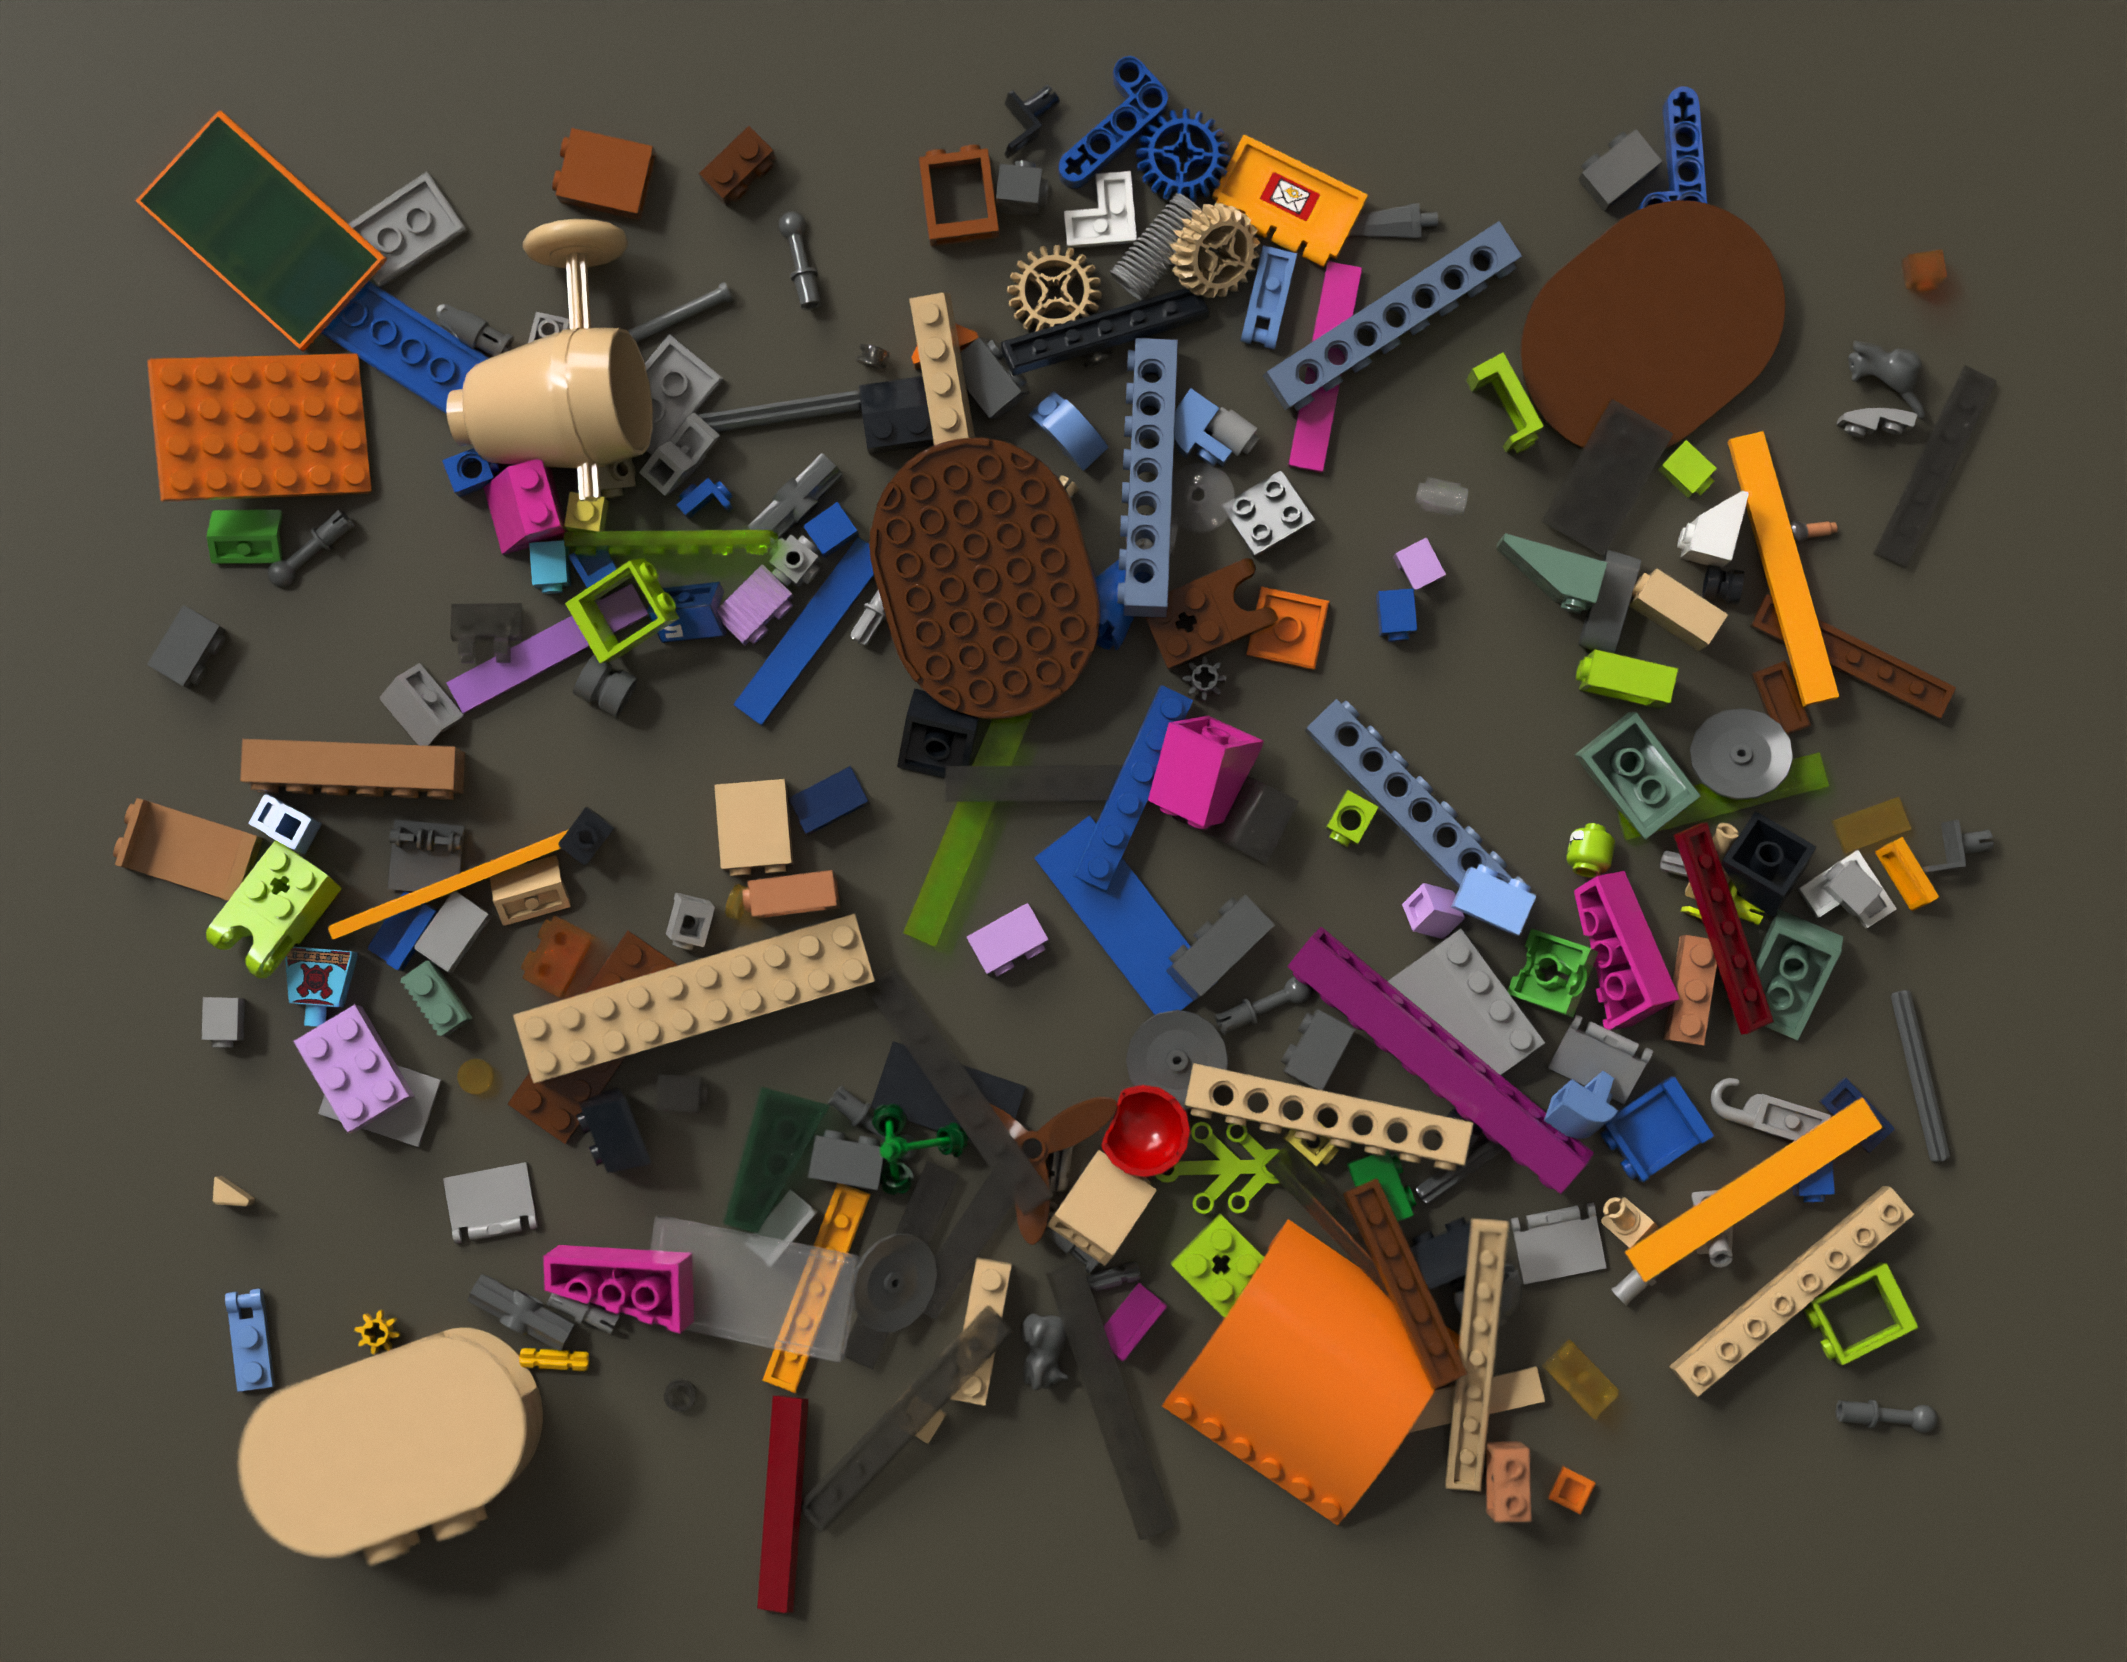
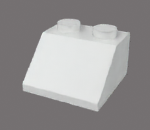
M1741 491L1699 515L1694 521L1688 523L1686 528L1683 527L1677 544V548L1682 549L1680 558L1704 565L1719 566L1720 568L1728 564L1733 557L1749 492Z

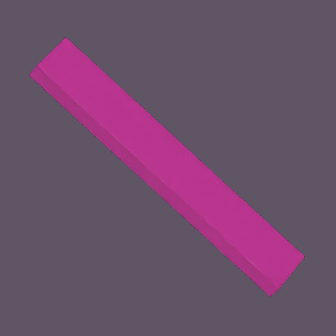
M1327 262L1312 342L1353 316L1361 267ZM1330 348L1328 359L1334 365H1342L1344 354L1338 348ZM1307 367L1304 383L1313 384L1315 373L1311 368ZM1340 384L1327 392L1323 387L1319 388L1311 394L1315 400L1298 411L1288 467L1319 473L1323 472Z

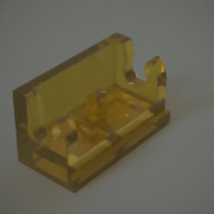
M1570 1339L1541 1365L1594 1420L1619 1395L1617 1393L1619 1390Z

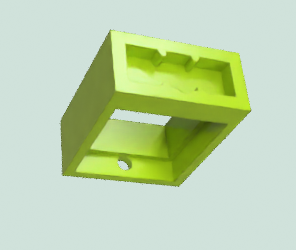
M645 558L628 561L565 603L600 664L615 661L679 619L675 611L676 604L673 598L667 592H664L658 582L659 576L655 567L646 561ZM634 575L658 618L619 643L595 600Z
M1594 650L1584 657L1583 660L1579 661L1575 680L1581 681L1580 691L1662 709L1671 703L1678 668Z
M1883 1262L1872 1265L1826 1288L1807 1304L1808 1308L1804 1309L1811 1326L1814 1329L1819 1327L1824 1337L1820 1344L1829 1360L1835 1359L1836 1363L1841 1365L1918 1328L1887 1263ZM1873 1279L1895 1324L1842 1349L1820 1304Z

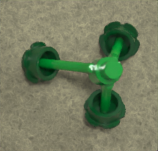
M896 1104L877 1107L872 1118V1125L880 1135L885 1136V1141L880 1147L879 1152L889 1162L881 1173L880 1184L883 1185V1191L889 1195H896V1193L904 1194L912 1187L911 1181L914 1178L912 1170L905 1164L897 1162L899 1158L906 1156L908 1151L938 1147L943 1155L953 1154V1157L961 1156L963 1149L966 1148L968 1143L965 1130L960 1128L957 1123L951 1122L949 1125L938 1130L936 1139L907 1143L904 1138L896 1137L903 1130L907 1122L903 1109Z

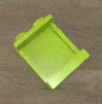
M1504 352L1474 367L1466 379L1472 392L1491 383L1517 430V433L1510 436L1503 445L1505 452L1514 449L1516 453H1520L1533 446L1535 441L1539 439L1538 434L1544 426Z

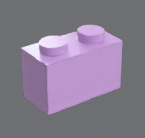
M1028 903L966 937L987 975L994 971L996 977L1014 968L1015 966L1012 961L1025 955L1028 960L1046 950L1043 943L1049 941Z

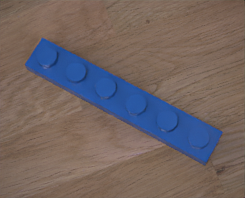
M1163 685L1159 686L1073 877L1103 891H1107L1148 801L1169 722L1185 720L1193 702L1192 699Z

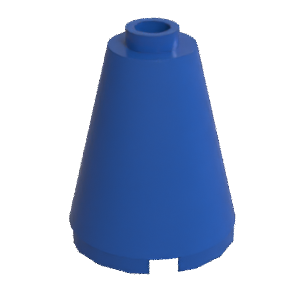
M1119 559L1095 578L1101 607L1100 628L1096 645L1110 650L1113 645L1115 650L1121 647L1135 617L1124 616V604H1117L1118 583H1125L1126 570H1119ZM1139 572L1135 574L1134 578L1140 583H1147L1151 580L1152 576L1147 572Z

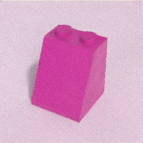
M535 459L507 467L484 487L502 555L530 548L529 543L555 541L570 536L569 531L564 527L565 516L552 469L546 467L542 460Z
M1208 715L1169 722L1148 801L1160 806V811L1165 814L1179 815L1188 819L1187 823L1199 829H1207L1208 826L1223 823L1258 757L1264 741Z

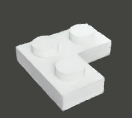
M1131 171L1096 174L1099 208L1064 211L1067 248L1137 242Z
M1859 850L1840 861L1844 865L1845 862L1853 860L1883 889ZM1833 866L1797 888L1816 918L1821 917L1839 905L1822 888L1828 881L1825 875ZM1883 889L1857 917L1866 929L1897 908Z

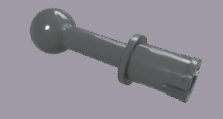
M787 212L779 220V231L785 238L789 239L796 271L791 273L790 278L791 281L795 282L800 307L804 310L815 309L821 306L822 303L815 278L818 272L816 268H809L802 238L806 230V221L797 212Z
M338 509L318 529L316 527L312 528L311 533L314 536L289 559L277 561L270 565L268 569L270 582L280 588L290 586L296 578L297 569L323 547L330 551L333 548L332 544L354 527L352 521L348 522L350 519L348 515L341 509Z
M1292 977L1286 982L1284 989L1251 1004L1245 998L1242 1000V1004L1216 1014V1023L1218 1027L1222 1026L1220 1031L1224 1036L1250 1023L1256 1025L1258 1023L1257 1016L1288 1002L1302 1004L1308 1001L1312 994V987L1302 984L1295 977Z
M842 1085L839 1086L833 1093L834 1097H831L827 1104L832 1105L851 1120L853 1127L861 1123L881 1140L885 1141V1136L880 1135L872 1125V1118L874 1116L868 1112L871 1104L868 1102L866 1104L862 1103L845 1090ZM909 1134L896 1135V1137L904 1138L907 1143L916 1142ZM917 1150L908 1151L906 1156L899 1158L898 1161L905 1162L911 1160L916 1155Z
M1839 1400L1836 1405V1419L1839 1422L1865 1424L1868 1428H1874L1877 1422L1911 1425L1917 1432L1928 1433L1936 1427L1938 1422L1937 1413L1928 1405H1918L1912 1411L1879 1408L1875 1400H1869L1867 1403Z

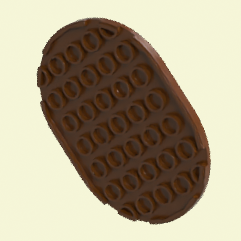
M1668 201L1644 207L1625 216L1558 270L1541 288L1532 302L1522 330L1520 355L1524 383L1535 408L1552 429L1563 438L1577 446L1599 454L1626 457L1639 456L1660 451L1681 441L1749 386L1759 376L1773 356L1782 333L1785 318V293L1777 262L1764 240L1752 227L1731 212L1714 205L1696 201Z
M989 438L955 439L932 446L910 459L887 484L880 496L872 528L870 529L869 544L876 584L895 648L905 669L912 679L931 695L933 699L954 711L992 719L1011 718L1046 706L1066 692L1080 677L1094 652L1100 628L1101 607L1097 582L1078 516L1067 490L1052 470L1037 457L1022 448L1000 440Z

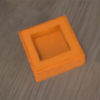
M1563 1466L1548 1499L1581 1515L1596 1482Z

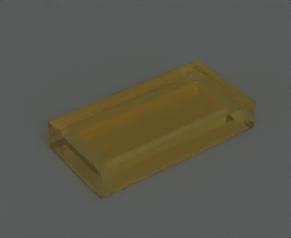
M1899 796L1831 821L1843 854L1911 830Z

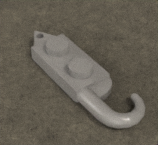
M1734 1078L1721 1080L1714 1086L1711 1092L1712 1108L1717 1115L1725 1120L1793 1141L1831 1117L1830 1114L1765 1094H1755L1750 1097L1745 1103L1743 1110L1728 1106L1722 1100V1093L1726 1087L1738 1086L1740 1084V1081Z

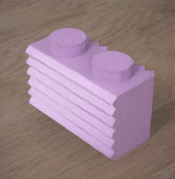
M762 564L719 606L717 611L724 626L744 646L749 641L754 645L768 632L765 625L774 616L780 620L793 607L790 600L794 596Z

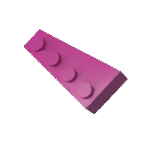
M1625 871L1596 876L1575 889L1574 894L1583 934L1589 936L1591 948L1598 952L1593 967H1596L1600 988H1596L1598 1003L1603 1002L1607 1019L1602 1020L1604 1028L1613 1031L1633 1026L1680 999Z
M558 1245L543 1256L545 1291L586 1304L591 1302L606 1307L605 1310L617 1314L620 1312L638 1317L639 1321L651 1325L657 1323L677 1333H681L694 1322L692 1253Z

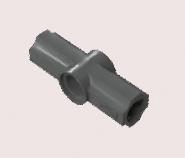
M821 453L796 479H790L778 490L772 498L773 502L751 522L748 528L770 549L795 523H801L811 514L819 504L818 500L840 480L843 473L829 458Z
M481 1274L467 1300L500 1318L499 1321L508 1328L523 1335L529 1334L559 1351L564 1347L575 1326V1323L544 1307V1303L537 1298L518 1289L514 1291L485 1274Z

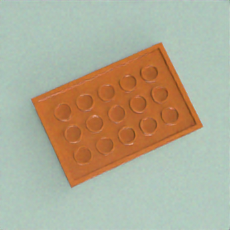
M358 354L157 358L147 361L161 502L368 494L371 492Z

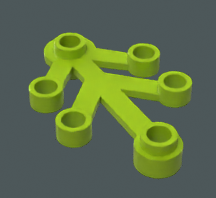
M1198 1122L1191 1129L1192 1138L1198 1143H1203L1220 1160L1179 1161L1174 1165L1172 1174H1157L1155 1176L1158 1180L1169 1183L1175 1181L1179 1175L1220 1174L1204 1192L1198 1193L1193 1198V1208L1198 1213L1206 1214L1213 1209L1214 1201L1240 1174H1255L1240 1192H1234L1228 1198L1229 1208L1235 1213H1242L1247 1210L1249 1201L1266 1183H1280L1288 1176L1290 1172L1289 1158L1281 1150H1265L1248 1133L1246 1126H1241L1244 1131L1242 1137L1238 1139L1233 1138L1230 1135V1129L1235 1124L1230 1123L1226 1128L1227 1137L1233 1142H1239L1255 1158L1252 1160H1240L1212 1133L1209 1124ZM1202 1125L1208 1129V1136L1205 1139H1198L1195 1136V1129L1198 1126ZM1275 1159L1279 1162L1280 1167L1277 1172L1270 1173L1267 1171L1266 1164L1269 1160ZM1239 1195L1245 1199L1243 1208L1235 1209L1232 1206V1199L1235 1196ZM1201 1196H1205L1210 1200V1205L1205 1210L1199 1209L1196 1205L1197 1199Z

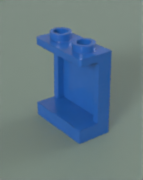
M1668 1077L1617 1111L1615 1116L1602 1126L1604 1131L1600 1133L1611 1151L1617 1148L1624 1158L1620 1165L1631 1180L1637 1178L1639 1182L1643 1183L1651 1175L1697 1144L1704 1143L1714 1136L1675 1077Z

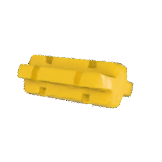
M523 1348L520 1351L519 1363L524 1368H534L536 1365L540 1369L567 1370L572 1368L574 1371H585L589 1367V1353L586 1351L570 1353V1350L559 1351L554 1349H540V1351H536V1348Z

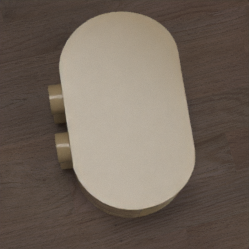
M462 1327L439 1332L308 1379L277 1392L263 1402L249 1420L241 1441L239 1471L244 1496L250 1510L260 1525L276 1540L289 1548L316 1556H338L363 1548L368 1565L387 1560L409 1551V1547L421 1542L416 1528L431 1523L436 1540L438 1541L478 1526V1522L488 1518L483 1503L511 1484L530 1463L537 1449L543 1423L540 1392L530 1369L520 1366L519 1354L499 1337L475 1328Z

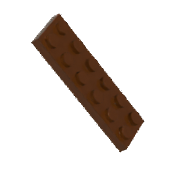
M627 930L584 993L674 967L678 964ZM627 1056L533 1083L529 1072L507 1105L562 1143L567 1144L579 1126L576 1114L582 1111L578 1103L601 1094Z

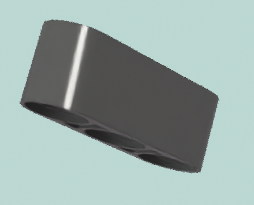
M1607 549L1603 561L1607 562L1598 598L1596 604L1587 611L1578 646L1614 654L1640 569L1641 559Z

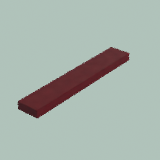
M1700 823L1675 834L1674 837L1741 1035L1750 1034L1773 1023L1774 1020L1708 823Z
M782 1395L772 1396L757 1609L782 1613L794 1611L809 1403L807 1398Z

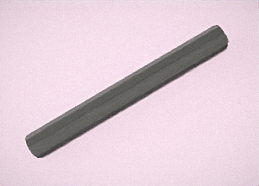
M849 391L699 414L698 416L714 431L720 432L857 411L861 409V399L859 391Z
M1909 990L1897 991L1891 994V1000L1929 1157L1932 1162L1944 1161L1950 1158V1152L1912 995Z

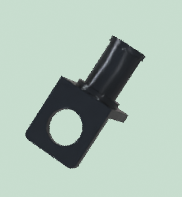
M1049 85L1043 86L1040 91L1025 102L1013 90L1008 93L1005 105L1026 131L1008 144L1004 154L1007 159L1038 137L1042 125L1037 118L1059 103L1056 92H1053L1051 95L1049 94L1052 91Z
M586 806L558 845L580 863L586 865L613 831L614 826Z

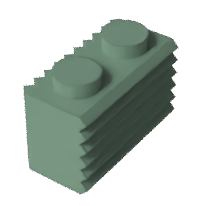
M425 961L401 978L400 983L405 984L404 989L409 990L408 995H413V1001H417L416 1006L421 1007L420 1012L425 1013L424 1018L429 1019L428 1024H433V1030H437L438 1036H449L473 1019L433 961Z

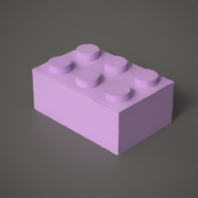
M351 1006L293 1041L347 1133L357 1132L415 1097L362 1006Z

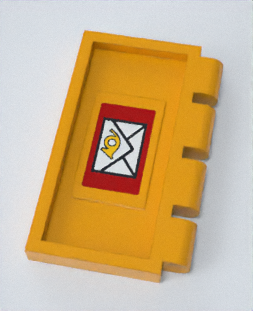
M1243 135L1226 168V176L1221 177L1219 181L1220 186L1215 189L1212 195V199L1216 200V203H1223L1229 207L1233 206L1251 219L1250 224L1254 225L1258 230L1256 232L1257 235L1266 238L1270 229L1273 228L1276 231L1271 242L1294 253L1298 252L1302 243L1306 244L1307 246L1302 257L1322 267H1325L1330 256L1337 259L1368 199L1367 194L1246 135Z

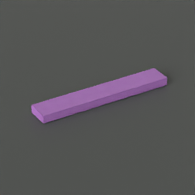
M632 584L596 602L613 634L649 616ZM570 616L447 682V685L462 713L466 714L588 649L590 646L573 616Z

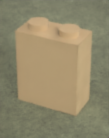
M1655 569L1649 575L1644 572L1637 579L1632 593L1633 599L1629 603L1630 607L1697 651L1709 645L1728 614L1659 569Z
M785 779L714 785L721 869L729 870L730 876L751 875L750 868L760 867L765 868V873L786 872L785 865H793L787 781Z
M1098 1150L1047 1226L1105 1266L1138 1220L1157 1189L1151 1186L1150 1181L1146 1177L1125 1173L1113 1165L1105 1153Z

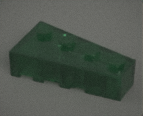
M759 1086L723 1214V1224L755 1233L759 1232L830 1105Z

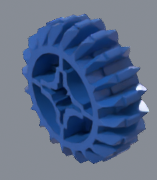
M1184 109L1182 118L1177 119L1176 111L1170 110L1169 122L1162 115L1157 116L1156 121L1160 128L1158 129L1154 125L1148 124L1146 131L1151 137L1141 135L1139 138V143L1146 148L1137 149L1136 156L1146 160L1139 162L1137 169L1138 171L1149 170L1142 177L1143 183L1146 184L1155 180L1156 182L1153 184L1151 192L1156 194L1161 188H1164L1163 200L1165 201L1170 199L1171 193H1179L1182 195L1189 194V199L1194 203L1197 201L1196 191L1198 190L1203 197L1207 198L1210 194L1207 184L1217 189L1220 186V182L1215 176L1225 177L1227 174V170L1220 165L1229 164L1230 156L1222 154V152L1229 149V143L1225 141L1217 142L1223 137L1224 131L1218 129L1211 132L1215 121L1209 119L1205 124H1202V112H1198L1195 120L1189 119V109ZM1180 131L1179 139L1174 145L1163 146V149H1156L1158 143L1165 136ZM1190 132L1200 136L1209 146L1211 153H1206L1204 149L1196 148L1192 145ZM1184 141L1188 157L1187 162L1184 163V170L1181 171L1179 156L1174 154L1179 155V150H1182V142ZM1155 160H1162V164L1172 166L1176 171V181L1166 177L1157 167ZM1203 163L1211 164L1201 177L1186 182L1187 173L1191 168L1202 167Z

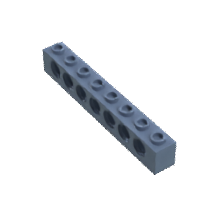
M1498 221L1271 368L1262 376L1285 411L1292 406L1298 411L1315 400L1311 394L1319 388L1323 387L1327 392L1344 381L1340 375L1352 368L1354 373H1357L1372 363L1369 356L1381 349L1383 354H1386L1401 344L1398 337L1407 331H1410L1414 336L1429 326L1430 323L1427 318L1439 312L1441 317L1459 306L1456 300L1467 293L1472 298L1486 289L1488 286L1485 281L1496 274L1500 280L1517 269L1514 262L1522 257L1500 221ZM1480 254L1487 259V271H1480L1475 268L1473 264L1474 255ZM1446 273H1452L1458 277L1460 285L1457 290H1451L1445 285L1444 276ZM1416 292H1425L1429 295L1431 299L1429 308L1423 309L1416 304ZM1394 310L1401 315L1402 324L1400 327L1395 328L1387 323V311ZM1366 329L1371 332L1373 336L1371 346H1363L1358 342V330ZM1330 348H1338L1343 352L1344 362L1342 365H1334L1329 361L1328 351ZM1301 367H1309L1314 371L1315 381L1313 384H1305L1300 380L1299 369Z
M1136 338L1135 350H1128L1127 371H1134V381L1126 385V404L1133 405L1132 416H1125L1124 437H1131V449H1124L1123 470H1130L1129 482H1122V503H1128V516L1121 515L1120 537H1127V549H1120L1119 570H1126L1125 583H1118L1117 604H1124V616L1166 618L1178 340ZM1148 373H1154L1160 377V380L1155 383H1149L1142 377ZM1146 406H1153L1159 412L1156 415L1148 416L1141 409ZM1144 439H1152L1158 445L1153 449H1146L1140 445V442ZM1143 472H1151L1156 476V479L1152 482H1143L1138 476ZM1142 505H1149L1155 512L1152 515L1144 516L1137 511V508ZM1146 538L1151 540L1154 545L1149 549H1141L1135 543L1139 539ZM1139 572H1147L1153 579L1147 583H1140L1134 576Z
M1336 699L1305 729V732L1458 888L1467 872L1461 865V859L1466 853L1476 855L1480 865L1497 871V879L1508 884L1513 879L1504 870L1507 867L1505 861L1494 851L1488 854L1479 845L1483 841L1482 838L1470 826L1464 829L1455 820L1458 814L1447 802L1443 801L1439 804L1430 795L1434 791L1433 788L1421 776L1415 779L1406 770L1409 764L1398 752L1394 750L1390 754L1381 745L1384 738L1371 725L1366 729L1357 720L1360 714L1348 701L1345 700L1341 704ZM1343 728L1352 729L1357 735L1356 744L1351 747L1343 746L1338 740L1339 731ZM1368 753L1378 755L1381 759L1380 770L1376 772L1366 770L1362 763L1364 755ZM1399 778L1405 783L1406 791L1403 796L1394 797L1388 792L1387 784L1390 779ZM1423 803L1430 809L1428 821L1418 822L1413 818L1412 808L1415 804ZM1447 828L1454 833L1455 841L1451 847H1442L1437 842L1436 835L1439 829ZM1517 876L1515 880L1526 884L1520 877Z

